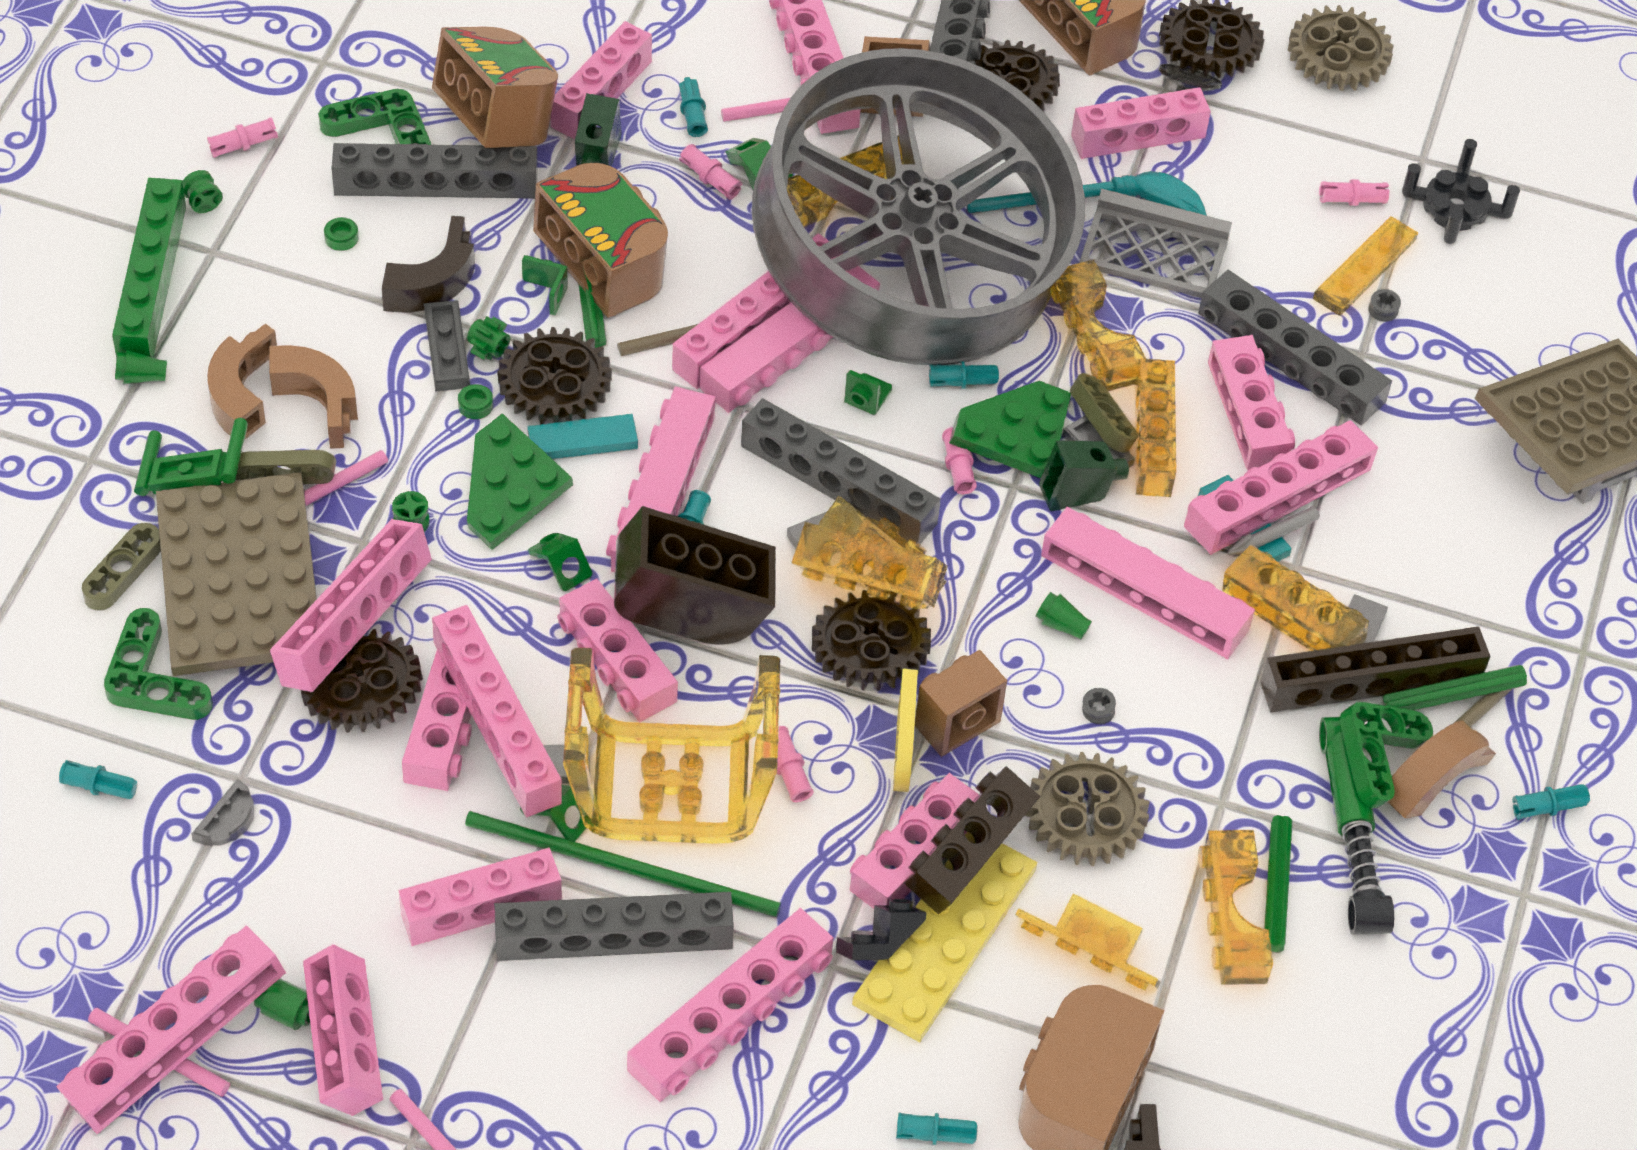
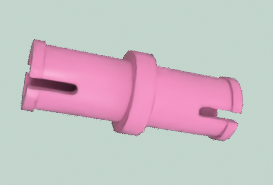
M269 117L266 120L244 127L242 124L236 125L234 130L207 137V141L210 144L209 148L213 158L239 149L243 151L250 150L251 145L273 138L276 139L278 134L274 130L276 127L273 119Z
M689 144L681 152L680 162L699 175L700 181L704 184H711L729 200L736 197L740 192L742 182L724 170L720 161L710 159L696 148L694 144Z
M1351 179L1349 182L1322 181L1319 187V196L1323 195V197H1320V202H1348L1350 206H1358L1359 202L1387 204L1390 191L1385 188H1388L1389 184L1387 182L1360 183L1359 179Z
M950 427L942 433V440L944 441L947 453L945 464L947 469L951 471L954 490L958 494H969L977 487L972 470L973 455L971 451L949 443L953 427Z
M777 726L770 729L765 734V738L776 760L774 768L778 775H782L790 795V800L793 802L807 800L813 795L814 791L803 769L804 759L800 753L796 752L788 728L786 726Z

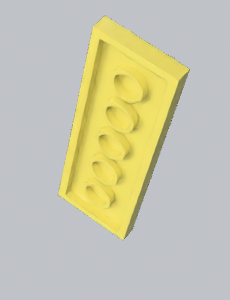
M967 832L965 834L967 840L975 843L973 835ZM1002 843L954 902L939 915L920 899L916 908L926 912V920L888 960H878L853 996L852 1005L920 1043L1035 873L1038 862ZM947 860L944 866L949 870H953L951 862Z

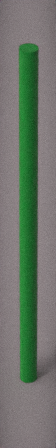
M469 811L466 817L465 825L543 849L550 848L553 852L692 893L731 892L732 905L776 918L780 911L781 902L473 811Z

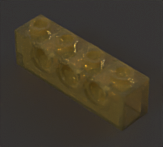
M1140 358L1135 381V430L1138 433V438L1135 441L1136 495L1171 497L1177 472L1175 360Z
M808 522L804 523L791 562L802 569L801 575L808 579L822 582L823 577L835 579V586L850 591H855L856 586L867 589V595L886 601L889 595L900 598V604L920 610L922 604L935 607L948 567L935 557ZM837 552H841L839 562L831 566L832 556ZM873 560L874 566L872 571L863 576L864 566ZM902 570H906L905 580L901 584L896 585V576Z
M1250 545L1224 572L1223 592L1243 600L1248 606L1255 609V615L1311 651L1361 644L1366 641L1369 620L1362 613L1339 602L1328 591L1314 586L1297 571L1289 570L1267 552H1261Z

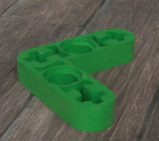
M391 89L328 104L322 107L318 113L320 130L326 136L338 137L389 125L396 144L416 143L431 145L411 94L404 89ZM363 109L374 111L372 115L365 117L357 114ZM408 124L416 127L411 132L399 130L401 126Z
M139 608L131 612L126 619L104 678V688L108 701L120 707L191 720H198L207 716L212 710L213 701L211 691L206 684L199 681L148 672L162 633L158 613L150 608ZM144 623H150V626L144 628L142 633L143 640L139 639L138 628L143 627ZM130 651H139L143 654V657L134 663L123 660L124 655ZM122 683L128 684L121 691H116V688H120ZM155 688H164L169 691L168 695L160 700H153L148 697L150 691ZM180 692V696H177L176 702V693ZM195 696L201 697V700H197L195 705L189 704V701H193Z
M1356 702L1341 712L1340 725L1356 791L1360 800L1367 807L1374 809L1379 808L1394 797L1395 789L1384 745L1416 749L1423 745L1433 736L1432 724L1423 713L1367 702ZM1382 718L1389 724L1392 733L1384 726ZM1362 748L1370 754L1372 762L1366 758Z

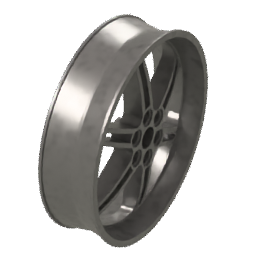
M898 48L862 52L829 64L805 81L790 98L780 116L772 146L762 161L752 194L753 230L759 251L774 281L793 305L819 328L855 349L887 360L914 365L958 364L961 361H974L991 355L1020 338L1040 317L1052 296L1056 281L1071 263L1081 240L1085 220V196L1077 163L1069 146L1048 116L1020 90L992 72L956 57L918 49ZM858 109H875L881 118L882 144L887 179L878 177L814 146L807 140L804 131L814 123L835 114ZM893 109L896 110L903 165L901 163ZM910 111L936 117L951 123L980 139L993 150L940 179H932L923 171ZM1001 160H1005L1004 163H1002L995 169L991 170L981 178L977 179L976 181L966 186L962 190H958V188L970 182L971 180H973L974 178H976L977 176H979L980 174H982L983 172H985ZM1016 172L1028 187L1042 214L1044 224L1043 243L1039 246L1029 245L967 218L958 211L990 190L1005 177ZM792 173L800 175L828 196L867 217L868 220L824 245L818 246L805 230L789 199L787 192L788 175ZM887 252L897 253L903 259L916 304L882 293L861 282L846 271ZM941 252L982 267L1024 277L1030 281V286L1018 296L994 305L954 309L951 303Z

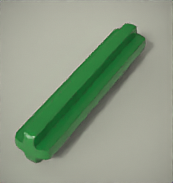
M585 275L588 290L585 288L584 291L578 284L585 339L587 341L594 338L595 348L605 346L607 343L602 310L594 302L593 295L591 294L593 292L592 284Z

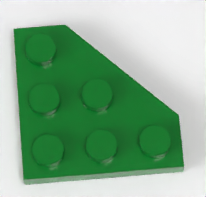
M1039 380L961 408L956 416L949 443L1041 478L1055 442L1061 439L1071 393Z
M503 413L475 434L467 512L468 528L491 550L574 485L572 477Z

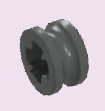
M1379 289L1372 294L1368 311L1378 321H1392L1398 316L1401 299L1392 290ZM1383 302L1385 303V306L1389 304L1391 307L1390 309H1384V305L1382 306V308L1378 305L1379 303Z
M1093 688L1084 695L1082 712L1088 721L1094 724H1105L1114 718L1116 699L1112 692L1104 688ZM1093 702H1102L1101 705H1105V710L1096 711L1097 707L1093 708Z

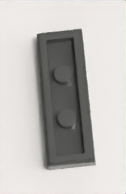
M459 301L424 303L435 392L463 389L470 385Z

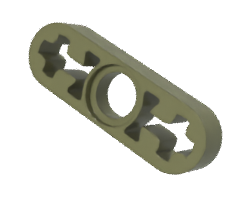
M1086 373L1079 374L1070 388L1071 395L1104 442L1118 452H1128L1138 438L1137 431L1101 381Z
M324 450L242 452L235 480L301 472L303 484H325L332 481L337 461L331 453ZM278 466H284V467H288V468H290V469H282V468H280V467H278Z
M139 523L133 526L85 578L81 588L84 602L89 608L105 610L113 606L161 552L159 529L155 525ZM119 561H129L132 563V567L125 572H117L112 569L113 565ZM104 588H106V592H105V593L100 592V591H102ZM94 590L99 591L95 595H93Z

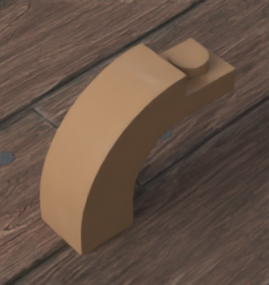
M266 323L255 332L247 334L240 343L231 336L227 337L216 349L209 363L207 381L212 411L218 424L229 435H231L233 422L237 418H244L248 423L245 439L266 423L263 401L243 385L250 374L269 360V346H277L276 332Z
M294 345L269 346V374L272 396L304 395L319 401L327 410L330 449L344 448V434H351L350 420H358L355 388L347 371L330 356L311 348Z
M1463 720L1455 722L1436 733L1421 745L1392 775L1395 794L1388 803L1405 819L1421 816L1441 790L1456 776L1469 768L1488 765L1496 753L1489 747L1488 740L1481 733L1473 730Z

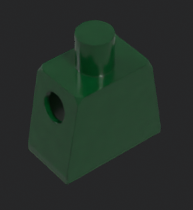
M586 93L575 137L576 165L600 163L612 167L622 135L619 99Z
M1060 440L1055 442L1039 481V486L1050 511L1094 503L1106 497L1112 481L1128 478L1129 466L1125 458L1113 459L1108 445L1103 441Z

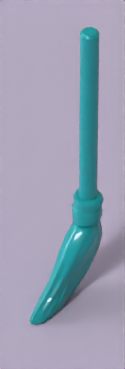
M1148 171L1136 176L1132 174L1123 175L1121 177H1112L1111 181L1083 185L1085 198L1100 196L1101 189L1132 197L1138 195L1144 200L1207 216L1199 194L1180 179L1166 173ZM1031 192L975 199L966 207L969 213L1037 205Z

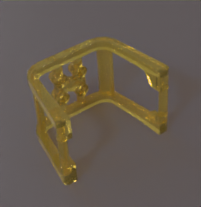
M592 648L572 649L564 730L563 766L584 826L592 833L605 838L633 841L720 844L736 842L752 834L778 770L779 699L781 692L780 658L773 655H759L754 686L743 719L738 723L725 726L618 721L606 714L596 680ZM583 706L591 729L597 733L594 789L588 767L587 727L581 726ZM763 719V734H759L757 732ZM756 736L753 773L748 789L749 740ZM616 741L647 744L646 753L641 759V773L645 782L639 792V804L643 812V820L611 817ZM662 744L685 745L684 755L679 760V772L674 769L665 771L666 761L665 757L661 754ZM700 746H731L728 822H696L697 814L702 806V792L698 788V782L702 779L704 763L699 755ZM664 793L666 795L677 794V805L681 813V821L658 820V813L663 808Z

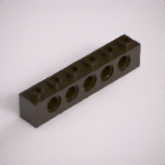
M1477 626L1267 657L1260 683L1270 713L1379 697L1388 693L1483 673L1486 671L1491 656L1481 629Z

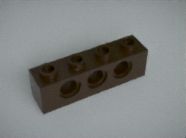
M1007 766L996 775L991 771L985 775L975 787L980 792L973 801L969 797L966 798L953 813L957 821L951 828L945 824L931 839L935 847L930 853L927 854L923 850L908 866L913 873L904 884L938 915L954 902L1041 797ZM986 804L995 809L997 817L988 812ZM964 831L973 835L975 843L967 840ZM942 857L951 862L953 870H949L943 865Z

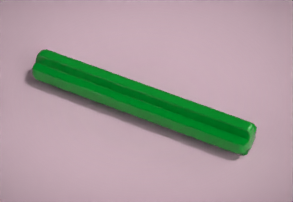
M1515 665L1388 693L1383 696L1382 703L1385 706L1419 710L1523 687L1527 684V674L1522 665Z
M1275 815L1271 822L1263 940L1264 949L1268 952L1274 951L1276 953L1282 952L1286 944L1293 824L1289 816Z

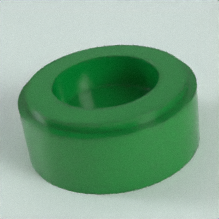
M345 217L330 220L324 227L325 243L331 249L338 251L353 248L359 240L357 224Z
M480 384L468 385L458 394V409L466 418H485L493 410V394L486 386Z

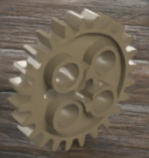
M1325 5L1323 13L1313 8L1311 16L1304 13L1302 14L1301 21H1295L1294 29H1291L1287 51L1291 52L1290 61H1296L1295 69H1305L1304 78L1316 77L1314 84L1317 85L1325 81L1327 82V89H1330L1333 84H1338L1340 91H1344L1345 85H1350L1356 91L1358 83L1368 88L1370 80L1379 82L1380 75H1386L1393 56L1394 44L1390 43L1392 36L1384 34L1385 25L1376 26V17L1369 20L1365 19V11L1356 15L1354 14V7H1351L1348 12H1343L1341 5L1337 6L1336 11H1332Z
M1080 752L1078 761H1074L1067 753L1064 756L1063 765L1057 760L1052 759L1049 770L1041 767L1038 778H1032L1030 787L1041 797L1025 815L1030 817L1028 828L1029 830H1037V842L1048 840L1046 849L1048 853L1056 848L1060 849V860L1062 861L1069 854L1074 855L1075 865H1079L1082 857H1087L1090 865L1095 866L1096 858L1100 856L1106 864H1110L1112 853L1122 859L1124 858L1126 848L1134 850L1137 839L1143 838L1149 819L1147 812L1150 802L1144 799L1146 788L1137 787L1139 777L1137 775L1126 777L1127 765L1121 766L1118 769L1113 768V757L1105 764L1101 763L1099 753L1094 755L1092 761L1087 760L1084 752ZM1082 781L1087 782L1088 785L1087 801L1089 814H1092L1090 821V830L1092 836H1089L1087 834V807L1086 804L1083 803L1085 791L1083 788ZM1098 790H1105V791H1107V792H1109V793H1108V794L1102 793V792H1100V791H1098ZM1061 791H1068L1072 794H1064ZM1104 822L1111 823V824H1113L1114 826H1106V825H1104L1103 823H1104ZM1066 823L1073 824V825H1075L1076 827H1068V826H1066L1065 824H1066Z

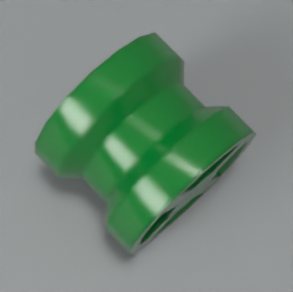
M194 171L182 180L184 195L189 199V204L194 212L207 213L217 208L221 203L223 193L214 184V179L208 171Z
M416 491L400 493L392 502L393 519L422 524L425 532L429 527L430 521L426 497Z

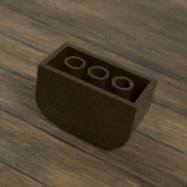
M642 506L617 537L614 607L623 618L631 622L699 642L723 645L739 642L747 638L775 608V546Z

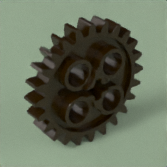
M1190 0L1189 6L1180 2L1178 9L1170 8L1169 15H1164L1163 23L1160 26L1159 45L1164 46L1163 54H1171L1169 61L1175 62L1180 60L1179 68L1182 69L1190 66L1192 74L1202 70L1204 77H1207L1210 72H1214L1217 78H1221L1222 72H1226L1229 76L1233 77L1235 69L1245 73L1246 66L1253 68L1254 62L1259 61L1265 40L1263 39L1264 30L1259 29V21H1252V13L1242 14L1243 7L1235 10L1232 9V2H1228L1223 6L1220 5L1219 0H1215L1213 4H1209L1208 0H1202L1201 4H1198L1195 0ZM1214 21L1217 23L1213 51L1212 54H1208L1206 50L1210 25Z
M1006 40L1004 46H999L996 41H993V48L981 45L980 60H975L977 66L992 72L1016 87L1042 111H1045L1044 103L1053 104V96H1058L1060 73L1058 72V64H1054V57H1046L1045 49L1035 52V44L1025 48L1023 47V41H1019L1016 46H1011L1010 40Z
M551 327L550 334L546 335L538 328L537 337L534 338L530 334L524 333V343L513 340V350L505 349L504 359H499L497 375L500 395H505V404H514L515 414L525 410L527 421L536 415L539 416L540 424H544L547 418H552L553 423H557L560 421V418H565L566 421H573V415L576 414L580 418L586 419V409L596 412L597 402L605 403L606 393L611 391L612 368H610V358L604 357V348H595L594 338L584 342L583 332L581 331L573 337L570 336L569 328H566L562 334H557L556 328Z
M862 590L861 598H856L849 592L847 602L836 597L834 599V608L825 605L823 607V615L816 616V625L812 626L811 650L815 652V662L822 663V672L833 671L834 681L845 677L846 687H850L856 681L860 682V688L863 691L867 688L868 683H873L877 691H880L881 683L886 682L891 688H895L896 679H902L903 669L918 670L919 674L920 665L927 664V654H930L931 628H927V618L919 617L920 609L918 607L909 610L908 599L903 600L899 604L896 603V594L894 593L887 599L882 598L881 590H878L874 597H869L867 591Z
M373 629L369 636H363L313 692L301 690L304 706L308 707L310 716L317 715L319 724L329 721L332 730L338 728L340 724H344L346 733H349L354 725H359L361 732H365L367 724L373 723L377 729H380V720L385 718L393 723L395 722L394 712L406 714L405 703H416L414 693L421 692L420 681L423 680L419 657L414 655L412 645H404L402 637L392 640L391 632L388 631L380 638L377 635L376 629Z

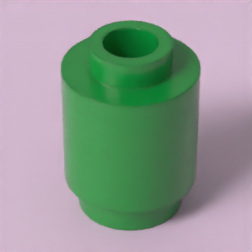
M280 978L254 1000V1006L260 1009L262 1015L293 1030H298L302 1025L308 1026L310 1024L307 991Z

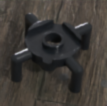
M1474 139L1465 140L1456 172L1449 170L1439 171L1436 177L1429 182L1427 188L1417 186L1421 167L1416 163L1409 164L1404 179L1402 194L1405 197L1423 201L1425 211L1428 213L1429 210L1435 217L1434 221L1445 228L1444 241L1447 244L1456 242L1459 231L1469 230L1472 225L1479 222L1481 225L1485 222L1488 215L1504 219L1512 217L1519 197L1520 188L1516 185H1509L1503 203H1494L1488 190V182L1484 178L1469 175L1478 145ZM1451 199H1460L1465 204H1455Z

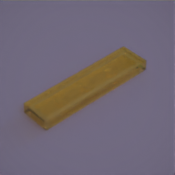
M1390 216L1314 291L1313 300L1341 316L1417 240L1418 232Z

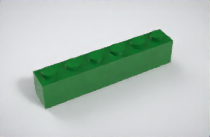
M148 177L112 333L116 359L117 352H126L127 349L154 358L186 211L182 180Z

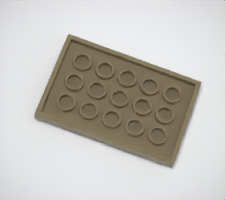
M1619 338L1479 388L1474 397L1485 411L1499 423L1509 436L1529 454L1532 460L1567 495L1637 467V356Z
M297 472L237 480L232 484L222 482L218 486L200 485L156 491L170 663L173 676L272 663L273 658L270 649L317 600L302 473Z

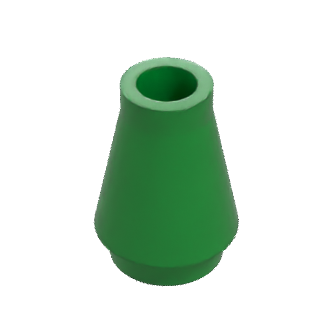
M128 349L126 352H117L115 380H121L123 384L165 381L167 360H159Z
M1049 592L1035 617L1042 620L1041 625L1070 634L1082 640L1092 624V621L1076 609L1061 593L1057 596Z

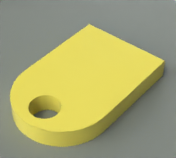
M903 669L897 714L893 791L909 792L918 670Z

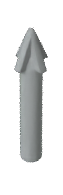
M1312 506L1255 534L1243 535L1227 554L1242 555L1258 552L1259 547L1320 518L1319 511L1316 507Z

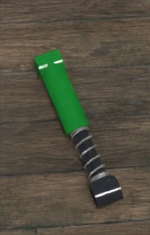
M1322 717L1319 725L1320 749L1322 754H1326L1338 833L1343 836L1344 841L1347 842L1345 852L1350 856L1347 860V866L1352 869L1349 879L1354 883L1351 888L1352 896L1349 897L1347 909L1349 929L1351 934L1392 933L1394 928V904L1391 895H1385L1382 888L1378 885L1381 879L1376 876L1375 870L1378 868V865L1373 860L1376 851L1371 848L1374 838L1369 836L1375 829L1373 808L1367 807L1357 794L1340 725V717Z

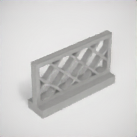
M1101 189L1097 209L1079 266L1202 298V293L1206 288L1193 285L1188 276L1202 270L1208 279L1207 287L1217 279L1229 242L1232 222ZM1101 219L1115 222L1120 229L1105 235L1099 226ZM1137 229L1146 230L1152 238L1138 244L1131 232ZM1125 236L1132 247L1117 253L1110 242ZM1170 237L1181 239L1185 246L1170 252L1164 240ZM1157 244L1164 256L1150 262L1143 250ZM1103 245L1111 255V257L1103 261L1089 258L1092 250ZM1208 246L1216 248L1218 251L1215 256L1204 261L1196 249ZM1190 252L1197 264L1182 270L1176 258ZM1137 254L1144 264L1139 268L1132 269L1126 267L1122 260ZM1169 262L1177 273L1166 278L1159 276L1155 268Z

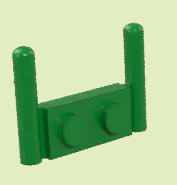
M244 418L234 420L227 452H223L222 449L157 458L162 434L156 430L150 431L146 440L134 492L139 496H146L149 491H152L155 495L156 491L200 485L218 486L221 485L222 481L227 484L234 483L248 427L247 421Z

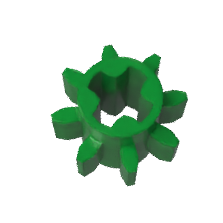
M486 316L484 321L477 319L471 325L467 334V341L474 345L470 353L482 360L486 358L492 360L493 356L496 358L501 357L511 340L510 335L504 332L507 324L494 316L492 318Z

